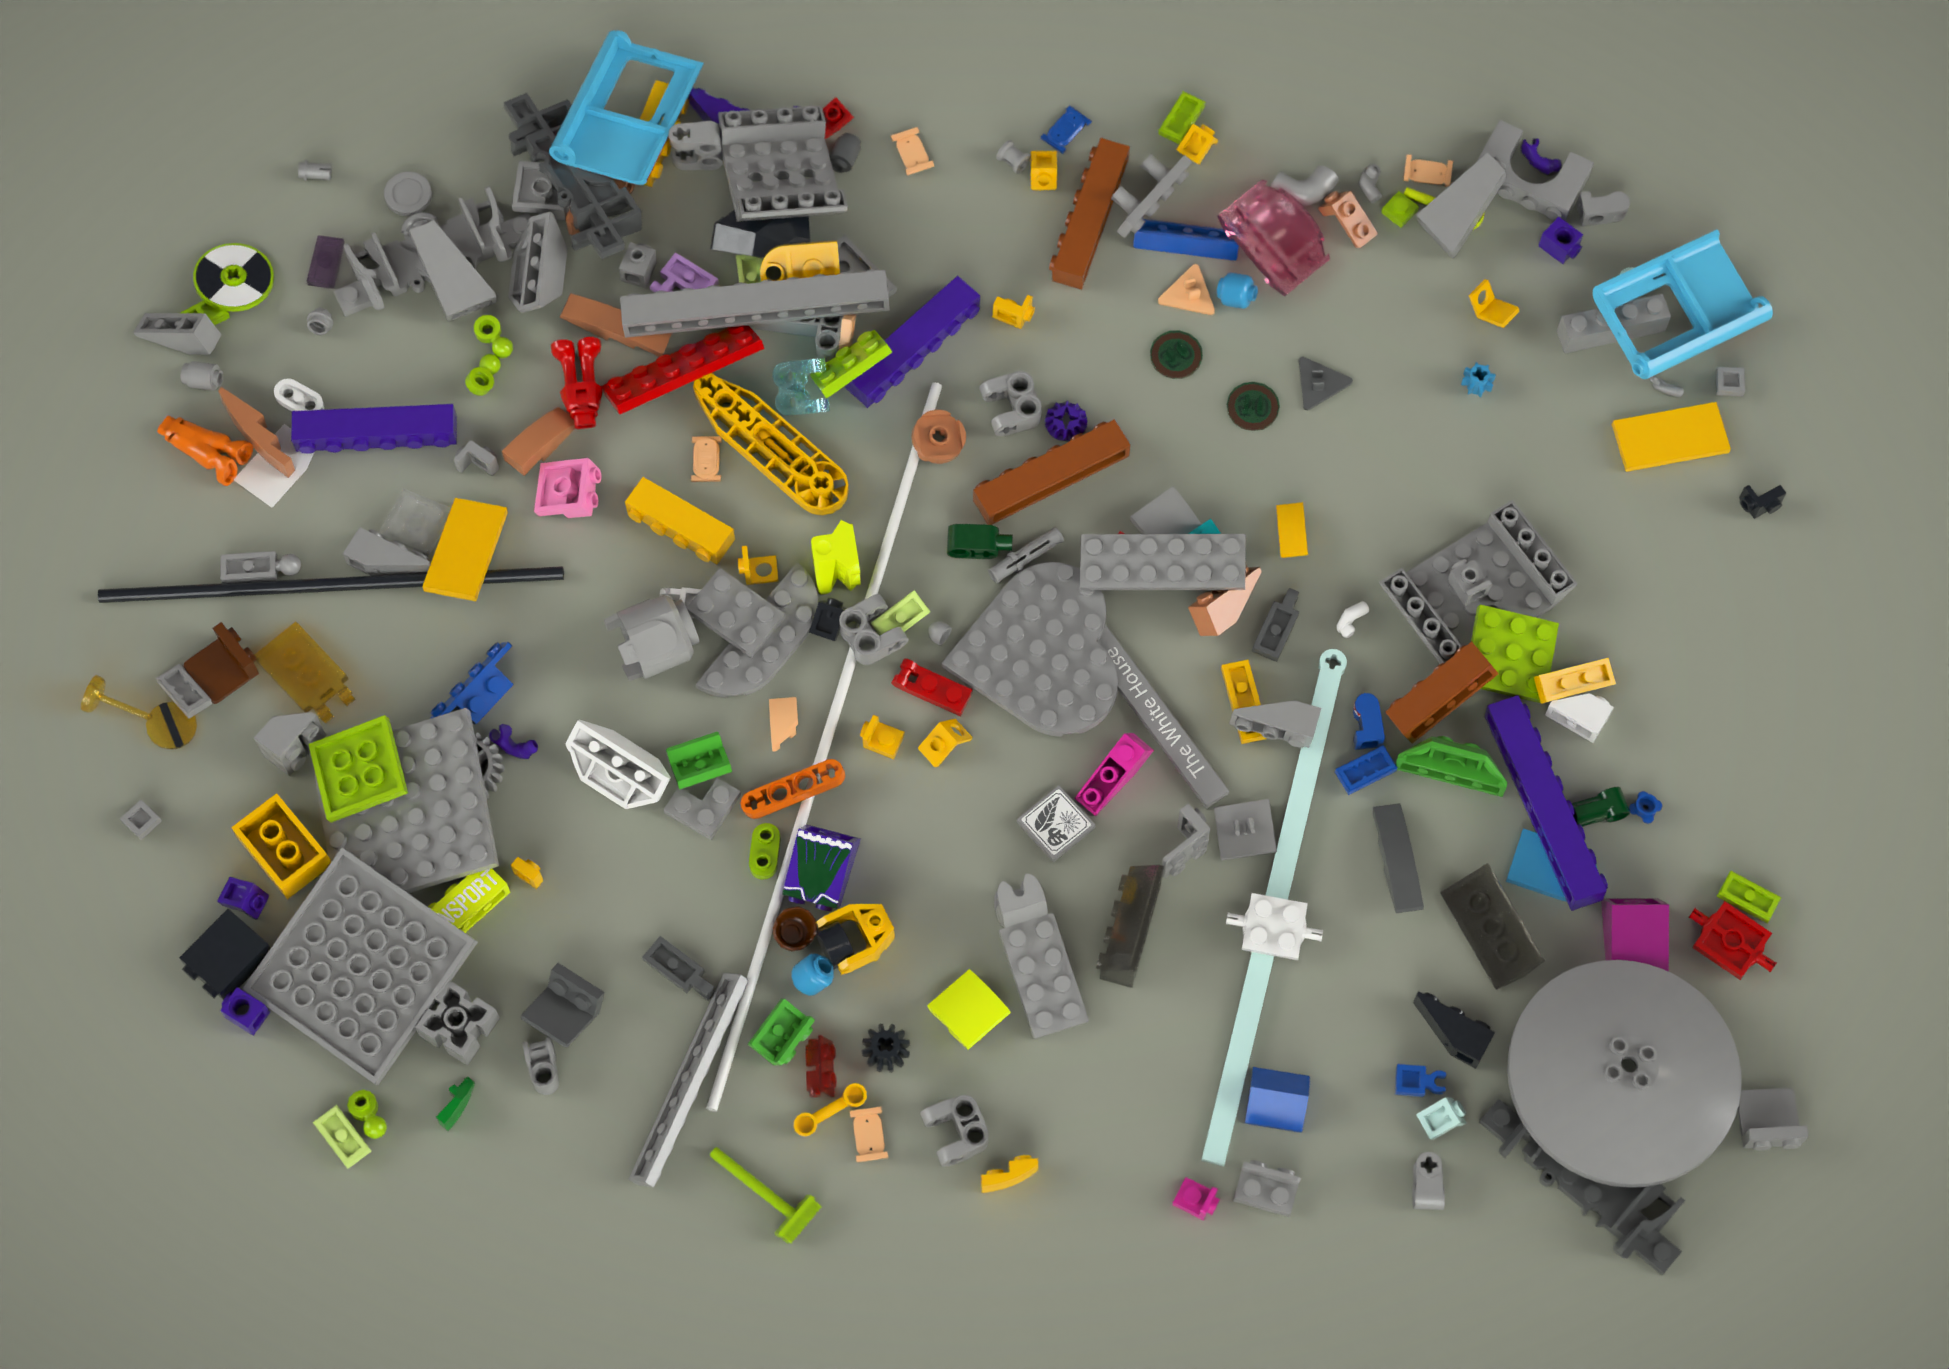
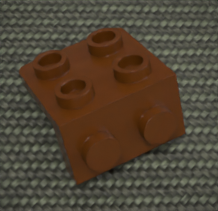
M222 622L212 628L218 639L184 663L187 673L209 696L213 704L219 703L259 674L254 664L257 661L255 655L248 647L243 649L238 643L241 641V638L232 627L227 629Z

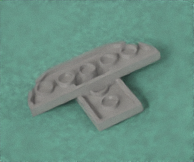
M796 562L766 600L719 568L686 607L691 616L729 642L728 646L696 683V688L709 695L721 698L743 694L746 696L760 690L775 677L810 634L809 630L818 605V594L815 584L808 572L799 563Z

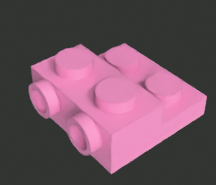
M589 458L540 463L534 512L538 516L564 514L567 518L592 516L593 508L598 506V496L595 492L596 484L601 482V471L598 466Z

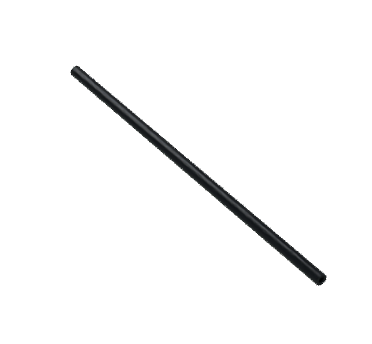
M564 567L487 570L483 584L564 580ZM427 573L99 589L98 601L99 603L412 588L422 587Z

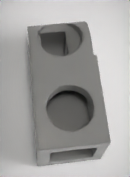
M1590 191L1580 192L1576 205L1581 226L1621 221L1625 218L1630 205L1629 197L1619 191L1612 192L1609 196L1592 197Z

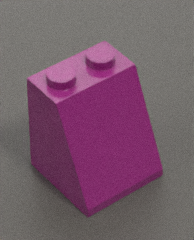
M1604 898L1601 901L1605 960L1635 961L1669 972V904L1658 898Z

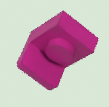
M1185 1177L1172 1205L1204 1221L1207 1213L1213 1215L1220 1201L1216 1197L1218 1189L1215 1187L1209 1189Z

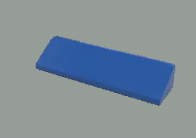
M1143 219L1145 223L1134 235L1133 246L1137 249L1235 261L1238 256L1241 231Z

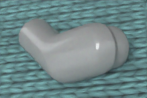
M1370 164L1363 170L1359 181L1361 190L1372 204L1382 198V195L1375 187L1378 176L1381 173L1380 168L1375 164Z

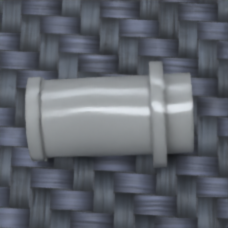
M308 160L299 162L298 177L303 178L304 181H307L308 178L331 180L332 165L330 163H308Z

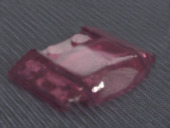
M1262 179L1217 217L1229 240L1233 238L1266 277L1264 281L1277 292L1286 296L1329 261L1330 256L1329 254L1325 256L1322 244L1325 241L1323 234L1303 205L1284 189L1279 188L1277 190L1266 186L1265 184L1268 181Z

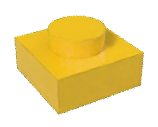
M517 856L511 864L514 875L537 889L543 882L540 873L541 868L530 859L524 861Z

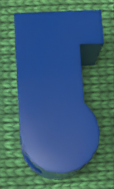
M1370 693L1361 694L1357 697L1353 707L1354 718L1359 724V731L1355 732L1353 739L1355 750L1378 748L1384 744L1385 740L1379 701Z

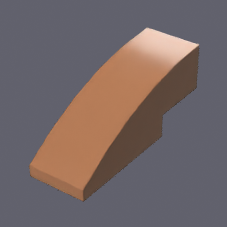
M560 407L548 412L527 427L502 450L504 461L525 476L540 459L544 462L575 429L574 420Z

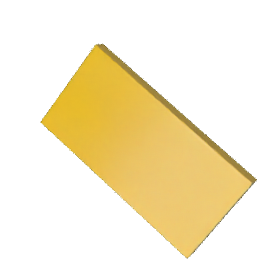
M1717 402L1618 419L1612 422L1626 472L1726 454L1731 450Z
M460 498L454 499L422 586L424 592L471 601L477 600L508 514L507 507Z

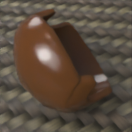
M800 906L784 909L773 924V937L783 949L791 952L803 950L811 944L816 936V919L809 910Z

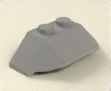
M552 212L530 217L527 223L528 227L521 235L514 250L508 298L521 313L542 308L560 297L563 292L568 248Z

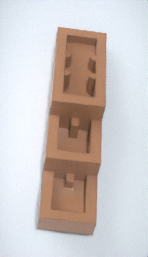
M570 293L560 315V318L606 341L612 338L632 349L638 346L658 357L663 355L672 333L625 338L621 309Z
M221 387L218 390L219 395L234 425L269 464L289 478L295 471L292 459L280 451L281 446L278 437L266 429L267 425L263 414Z

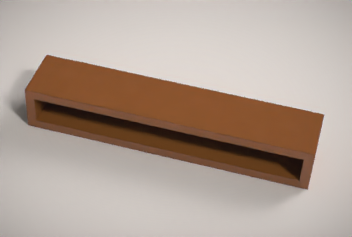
M1100 138L1098 146L1092 147L1089 156L1090 168L1084 169L1081 183H1084L1081 190L1077 189L1074 196L1073 204L1076 205L1073 212L1069 211L1066 218L1065 226L1068 227L1065 234H1060L1057 248L1060 250L1058 255L1052 256L1049 270L1053 271L1052 281L1082 290L1114 202L1111 197L1119 189L1128 164L1130 146Z
M1115 419L1108 423L1101 422L1092 431L1086 434H1077L1062 446L1055 445L1048 449L1045 454L1039 457H1031L1023 465L1015 469H1006L999 477L991 481H982L973 489V501L986 523L993 525L1129 457L1130 443Z

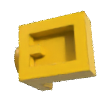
M1192 124L1176 150L1200 165L1212 144L1216 145L1219 140L1213 137L1215 131L1202 124L1199 128Z
M1031 151L1032 190L1057 189V151Z
M1027 295L1022 306L1011 299H1003L997 296L993 303L992 317L1022 329L1025 321L1030 322L1034 314L1035 307L1032 306L1033 296Z
M876 715L872 716L870 722L865 721L860 732V737H863V748L893 760L905 736L904 731L879 722V717Z

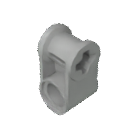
M547 1037L546 1040L530 1044L527 1041L523 1042L525 1059L535 1090L542 1095L554 1093L559 1086V1077L553 1040ZM541 1075H552L551 1079L548 1082H538V1079Z
M1433 1152L1422 1153L1413 1166V1209L1444 1210L1445 1192L1442 1161ZM1425 1162L1429 1163V1167H1434L1430 1173H1427L1426 1168H1421Z

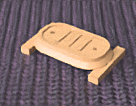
M918 127L891 135L892 141H897V149L904 165L908 168L906 169L907 176L934 167L933 161L928 159L920 138L915 135L919 133Z
M1407 154L1403 181L1409 182L1410 178L1414 182L1435 185L1445 183V187L1450 186L1453 167L1452 160H1448L1447 165L1441 162L1419 159L1411 161L1412 155Z
M720 436L692 437V443H695L693 448V471L695 475H691V482H721V475L716 474L719 471L720 448L718 443H722V438Z
M881 1107L850 1111V1118L855 1117L853 1126L856 1148L859 1153L856 1156L857 1162L888 1158V1152H883L885 1144L882 1123L877 1115L882 1113Z

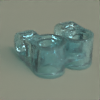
M825 358L788 361L775 366L772 377L776 386L779 387V393L775 398V405L779 413L791 416L830 412L829 398L811 400L809 393L805 390L809 373L826 372ZM790 370H791V372H792V379H791V380L789 379V371H790ZM792 397H794V399H795V406H794V407L792 406V403H791Z

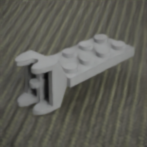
M1025 874L1020 889L1013 890L1009 884L1002 881L994 896L995 911L999 923L1003 927V929L999 930V934L1033 1038L1037 1039L1089 1022L1054 913L1048 914L1046 898L1041 884L1031 874Z

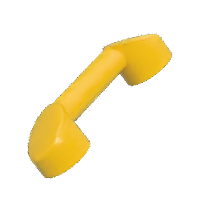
M858 1083L850 1084L844 1089L842 1097L815 1113L799 1114L793 1122L795 1132L800 1136H810L815 1132L817 1124L847 1106L856 1108L862 1105L867 1098L866 1089Z

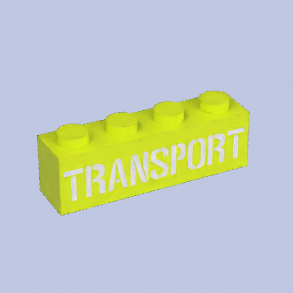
M491 868L468 875L459 884L451 885L439 902L431 903L428 907L466 933L511 892L507 883Z

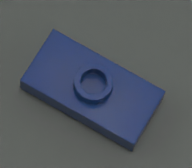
M1382 745L1336 768L1335 774L1347 794L1350 795L1396 772L1398 767L1385 746Z

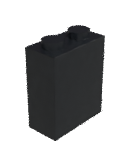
M227 909L179 958L185 965L182 970L193 981L199 978L204 983L202 988L213 999L219 996L224 1000L229 993H233L237 987L239 988L254 973L271 947L230 909Z

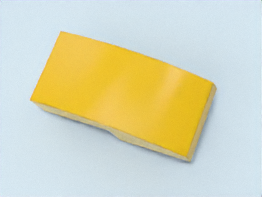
M1303 502L1276 505L1281 558L1308 555Z
M1030 1155L1016 1156L1014 1160L1009 1161L1008 1173H1004L1002 1169L987 1171L986 1175H981L982 1193L1002 1190L1029 1178L1038 1171V1158L1032 1159Z

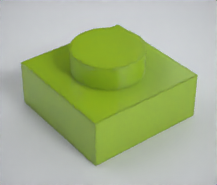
M1398 191L1382 208L1381 213L1402 228L1415 215L1419 206Z

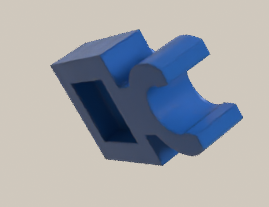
M1397 1064L1395 1095L1424 1097L1425 1089H1429L1436 1095L1444 1094L1446 1087L1437 1086L1434 1080L1445 1079L1446 1072L1435 1071L1430 1075L1426 1074V1066Z

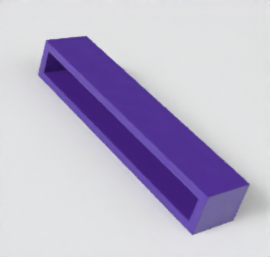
M956 276L884 340L892 353L845 385V388L867 408L873 403L880 402L888 389L899 385L907 372L918 368L925 356L930 352H936L944 339L949 335H955L963 322L968 318H974L980 310V295L959 276Z
M454 404L292 411L291 441L296 452L304 454L325 450L335 453L346 449H354L356 451H366L369 448L392 450L396 447L418 449L422 446L432 445L443 448L457 444V414Z

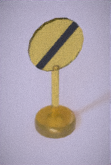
M98 675L91 679L82 698L80 709L87 713L93 712L100 701L146 719V729L149 738L161 748L170 750L181 748L188 744L196 733L197 723L195 715L188 719L173 701L162 703L150 713H147L103 695L106 681Z

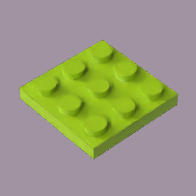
M1480 604L1476 610L1471 641L1499 673L1481 689L1512 697L1519 695L1520 699L1541 703L1534 677L1551 672L1559 623Z
M386 715L308 744L328 821H337L408 794L390 720Z

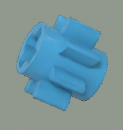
M1475 362L1472 369L1465 368V377H1463L1461 385L1467 386V394H1478L1479 397H1482L1485 390L1488 392L1492 391V382H1494L1496 375L1490 374L1489 365H1479Z

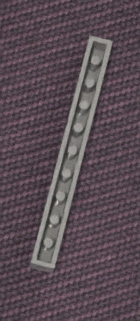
M869 269L866 272L858 273L842 272L838 275L829 276L818 274L809 278L790 277L780 281L763 280L760 283L750 284L740 282L731 286L721 287L712 285L702 289L684 288L680 291L672 292L656 291L653 294L643 295L633 293L620 297L622 326L625 338L890 311L886 270Z

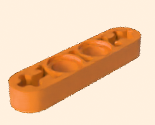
M835 759L825 760L747 792L741 799V808L746 816L751 819L764 817L841 785L845 780V770L839 761ZM830 769L835 771V777L833 778L829 776L828 770ZM818 773H819L820 778H821V780H822V783H820V784H819V781H818V779H817V777H816V774H818ZM811 778L813 779V785L809 789L802 790L799 788V783L802 779ZM784 788L787 790V796L784 799H773V794L777 789ZM764 795H767L771 804L767 805ZM756 800L758 808L753 810L751 802Z

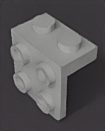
M1189 803L1180 809L1177 826L1187 840L1163 858L1161 875L1164 878L1170 874L1173 877L1178 875L1185 868L1187 861L1192 857L1196 860L1207 851L1210 827L1205 823L1207 820L1204 814L1198 808L1193 809Z
M1793 1089L1741 1090L1738 1114L1743 1148H1754V1150L1761 1151L1783 1146L1784 1149H1794L1800 1147L1809 1137L1807 1125L1799 1126Z

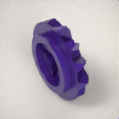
M1068 400L1064 403L1056 402L1047 411L1045 427L1048 433L1055 439L1070 441L1075 435L1084 433L1087 428L1086 412L1079 407L1078 403L1073 404ZM1065 413H1068L1069 419H1071L1067 429H1065L1063 421L1059 420L1063 419Z

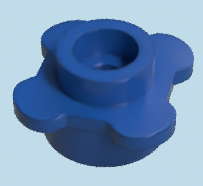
M1645 791L1639 792L1637 795L1638 799L1635 803L1630 804L1629 811L1632 815L1641 817L1644 823H1652L1656 812L1661 811L1662 803ZM1644 805L1648 806L1647 810L1643 808Z

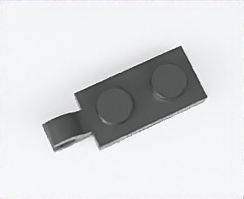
M1289 588L1282 604L1276 601L1273 602L1253 645L1252 652L1273 661H1278L1299 616V611L1293 609L1298 600V591Z
M659 936L642 956L644 962L686 994L691 988H694L706 1000H709L714 995V986L701 978L705 973L704 968L663 937Z

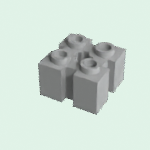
M449 981L435 998L438 1004L436 1010L432 1011L428 1008L415 1028L420 1037L439 1048L444 1043L449 1055L468 1066L480 1048L477 1040L480 1034L487 1037L500 1017L494 1007L477 997L472 1003L466 990ZM461 1020L463 1021V1022H462L460 1025H458V1026H454V1025H453V1022H455V1021L458 1022V1023L461 1022Z

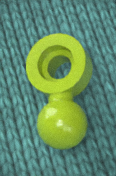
M491 315L479 317L474 323L476 338L483 343H492V351L497 357H509L513 351V344L508 338L500 337L501 326L498 319ZM487 328L493 330L490 334L484 333V330Z
M494 354L484 355L480 360V367L472 369L466 376L465 384L468 390L475 395H486L494 385L492 375L496 374L501 367L499 358Z
M368 1090L354 1092L347 1102L350 1114L358 1121H365L363 1129L369 1138L378 1139L382 1137L387 1130V1124L382 1117L375 1116L378 1111V1102L375 1096ZM366 1100L365 1105L357 1106L359 1101Z

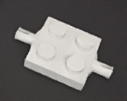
M1252 893L1245 916L1229 912L1227 914L1226 924L1242 927L1244 938L1241 950L1298 960L1300 946L1304 939L1321 942L1323 930L1307 927L1305 916L1308 903Z

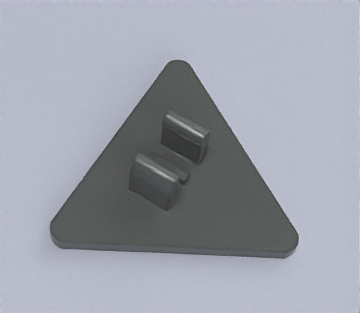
M1302 356L1299 358L1303 408L1305 410L1312 409L1352 385V378Z

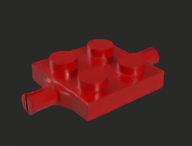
M1724 901L1718 911L1710 917L1696 908L1688 917L1702 926L1700 937L1692 948L1739 980H1741L1748 968L1755 965V963L1769 972L1777 964V962L1763 954L1765 944L1772 935V932Z

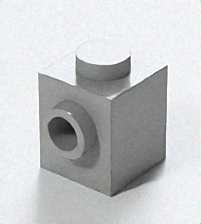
M630 242L619 267L621 281L646 288L657 263L655 249L643 243L635 244Z

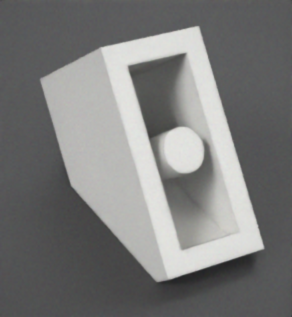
M1588 693L1552 701L1545 716L1594 743L1614 707L1605 698Z

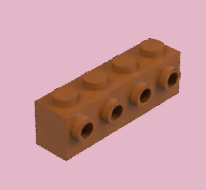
M1471 641L1468 645L1460 647L1447 662L1439 664L1425 680L1417 682L1404 697L1396 699L1385 712L1401 733L1413 744L1499 673Z

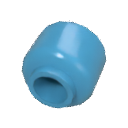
M1230 272L1224 278H1220L1217 286V297L1221 299L1223 305L1245 309L1250 305L1251 301L1256 300L1258 294V287L1254 285L1252 277L1244 274Z
M809 954L794 965L792 969V980L795 988L808 996L818 994L829 986L834 979L832 963L828 958L819 954Z

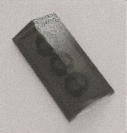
M1488 863L1440 892L1496 990L1525 977L1545 962Z

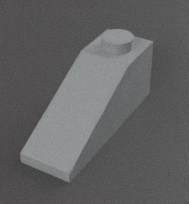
M145 313L133 332L137 337L190 355H210L222 336L205 313Z

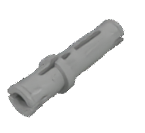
M1053 527L1052 530L1033 540L1015 553L1012 551L1006 555L1007 558L988 568L991 579L997 584L1015 571L1017 573L1022 571L1023 566L1059 543L1064 542L1061 532L1058 528Z

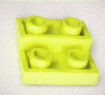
M970 969L927 1005L929 1011L968 1050L1011 1013L998 996Z

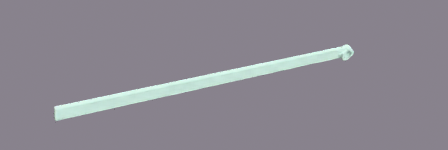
M1337 649L1326 650L1322 653L1319 660L1318 668L1320 671L1311 705L1321 708V712L1310 747H1303L1300 750L1265 896L1287 900L1289 897L1341 675L1344 674L1347 666L1345 655ZM1335 659L1340 666L1336 665L1334 669H1330L1329 663H1326V661ZM1255 952L1251 953L1201 1161L1220 1166L1225 1165L1274 956Z

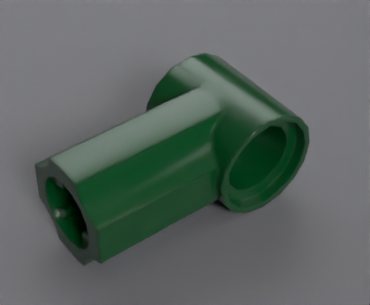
M1621 787L1608 788L1598 793L1595 797L1572 803L1574 808L1573 817L1576 823L1581 824L1582 827L1604 820L1608 823L1616 822L1630 815Z

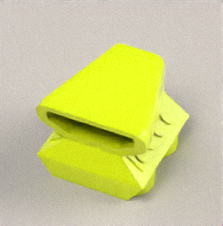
M841 520L832 534L815 536L811 539L817 591L821 595L830 593L837 579L850 591L857 585H861L853 524Z

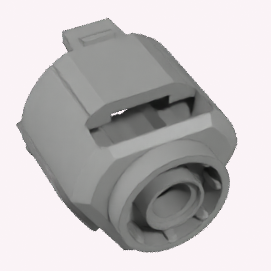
M666 595L653 600L647 599L604 619L607 631L618 627L621 628L625 642L617 646L625 663L622 665V668L629 681L643 677L645 680L690 661L694 653L692 646L700 643L694 623L682 599L673 602L671 597Z

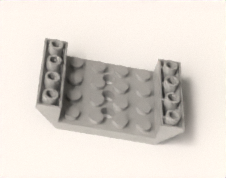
M821 106L783 107L778 109L718 113L722 157L737 221L842 214L848 211L844 190H838L825 141L826 122Z
M1511 500L1490 513L1488 522L1408 572L1401 568L1380 581L1379 584L1441 664L1452 658L1460 647L1471 642L1476 610L1480 604L1538 618L1550 611L1578 583L1514 501ZM1463 559L1467 563L1475 560L1486 579L1492 583L1487 596L1466 606L1463 605L1448 581L1449 574L1452 571L1451 567Z

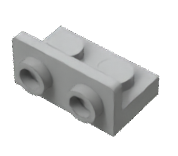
M1251 1160L1250 1163L1244 1162L1233 1201L1290 1217L1300 1177L1295 1176V1172L1289 1169L1279 1168L1277 1171L1267 1168V1165L1260 1161Z

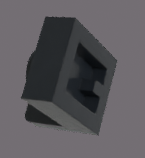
M829 597L827 601H819L809 633L836 641L840 631V615L847 609L842 607L843 602Z

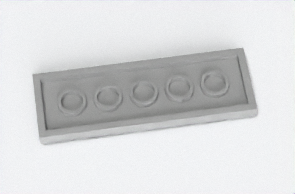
M1081 534V590H1245L1246 534Z

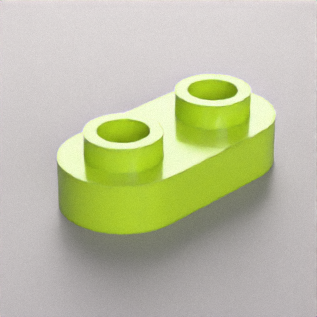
M770 823L758 825L752 833L749 868L751 874L761 880L771 878L776 873L781 837L778 828ZM764 833L771 834V837L767 840L761 838ZM761 859L768 861L765 866L758 865V862Z

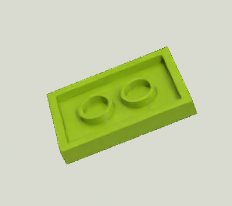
M875 329L871 332L867 331L861 334L853 345L840 349L833 359L817 365L813 370L814 372L810 374V377L827 399L891 354L892 351Z

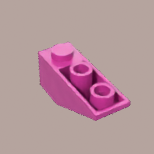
M1124 733L1074 799L1096 816L1139 771L1154 750L1134 733Z

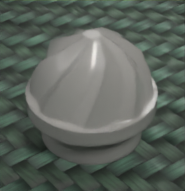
M321 307L311 311L307 316L308 329L317 335L326 334L333 327L332 314L327 309Z

